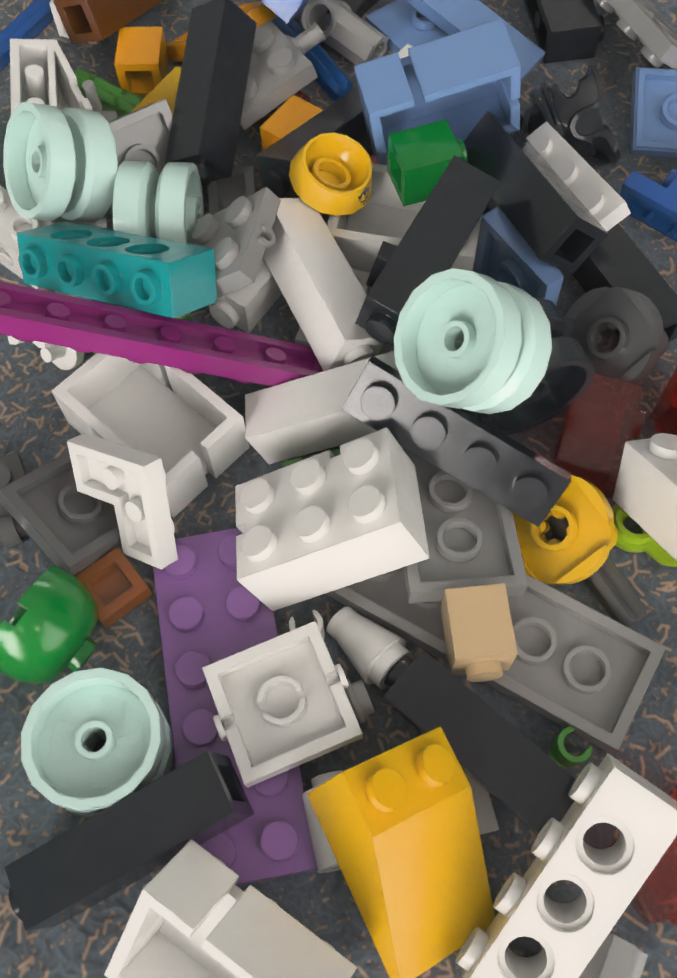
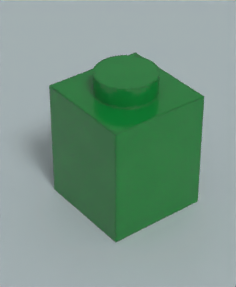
M446 119L388 134L387 172L403 207L427 200L454 155L467 162L465 145L461 138L455 139Z

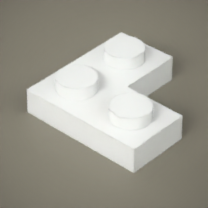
M87 433L68 440L67 445L77 491L114 505L123 554L161 570L178 560L174 537L175 527L171 519L166 489V473L163 469L162 458Z

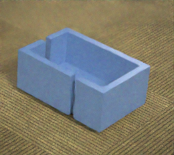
M502 18L408 48L409 56L401 59L398 52L354 66L366 129L377 164L387 165L388 134L446 119L455 139L461 138L463 142L487 110L520 130V102L518 98H520L521 64Z

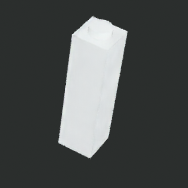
M279 198L281 202L272 227L276 236V242L265 249L263 258L323 371L372 357V355L377 356L384 343L376 341L364 328L355 324L367 295L322 216L317 210L305 204L301 198Z
M394 351L374 356L398 370L395 364ZM370 358L245 394V439L268 464H273L336 447L376 432L377 430L341 410Z

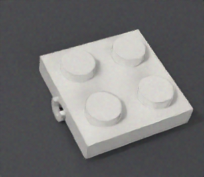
M316 621L202 667L219 713L213 716L215 726L222 741L228 739L243 783L247 788L363 738V733L344 690L349 688L345 673L340 663L337 665L333 664Z

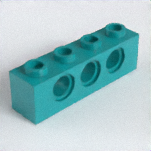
M65 221L16 233L19 248V265L25 284L170 318H176L217 302L213 248Z

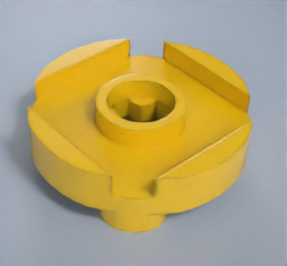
M571 475V483L539 527L512 512L526 574L549 585L574 584L587 579L604 564L610 550L616 545L618 539V530L614 524V514L608 500L595 485L577 476ZM552 515L560 520L564 518L568 520L567 536L563 541L555 538L548 541L544 535L550 529L546 520Z

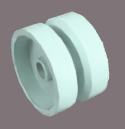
M21 102L13 110L6 128L3 151L6 188L13 207L21 217L36 220H55L61 216L69 221L96 222L105 216L113 201L118 159L113 133L108 121L99 111L68 107L60 111L57 106Z
M123 161L118 167L114 183V231L192 245L194 240L191 236L193 228L204 216L202 186L197 166L194 163L168 162L159 176L156 168L149 161Z
M456 268L431 275L413 290L399 314L394 334L396 367L404 385L416 397L440 406L457 409L463 408L485 414L512 410L529 398L545 376L552 351L550 322L539 301L519 287L497 282L491 277L474 271Z
M106 668L75 671L51 684L31 706L21 731V762L31 785L53 804L85 818H91L171 772L175 760L171 725L162 708L155 702L148 690L128 674ZM101 739L106 741L102 749L94 751L95 745Z

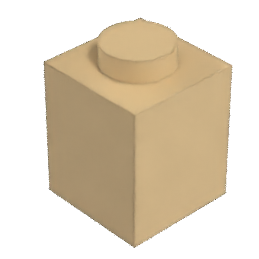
M505 583L445 589L440 611L449 672L454 676L466 675V679L469 682H486L501 678L503 671L510 669L518 654Z

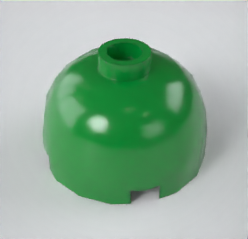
M53 565L19 599L17 603L20 605V608L13 615L9 623L3 620L0 624V672L18 682L37 685L53 681L67 668L74 672L80 671L99 645L90 639L98 622L97 604L89 589L74 575Z

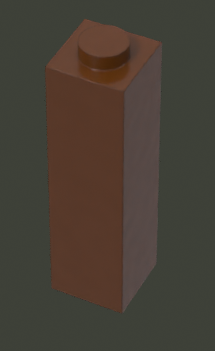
M53 0L72 44L102 41L164 1Z

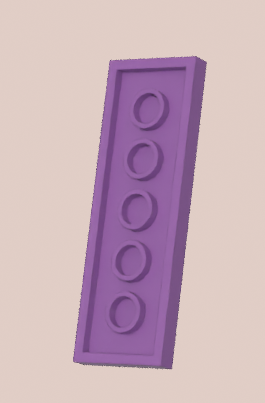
M238 528L175 539L178 560L162 570L153 566L176 768L206 751L229 756L254 812V815L200 845L239 875L235 884L238 886L317 870L302 800L304 788L300 765L247 788L243 783L228 739L222 741L213 716L219 713L202 667L278 636L274 611L270 610L237 581L236 536L243 533Z

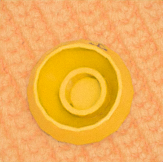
M334 132L319 134L299 149L290 163L289 177L294 191L305 204L320 213L334 216L353 214L365 207L372 196L373 166L369 154L359 142L347 135Z

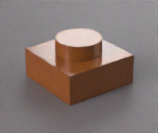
M116 547L75 576L89 589L97 604L98 619L106 629L153 596L147 584L119 547Z

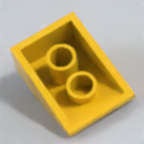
M441 726L351 767L307 793L308 799L389 978H416L463 947L468 936L476 927H479L484 932L488 929L495 918L472 789Z

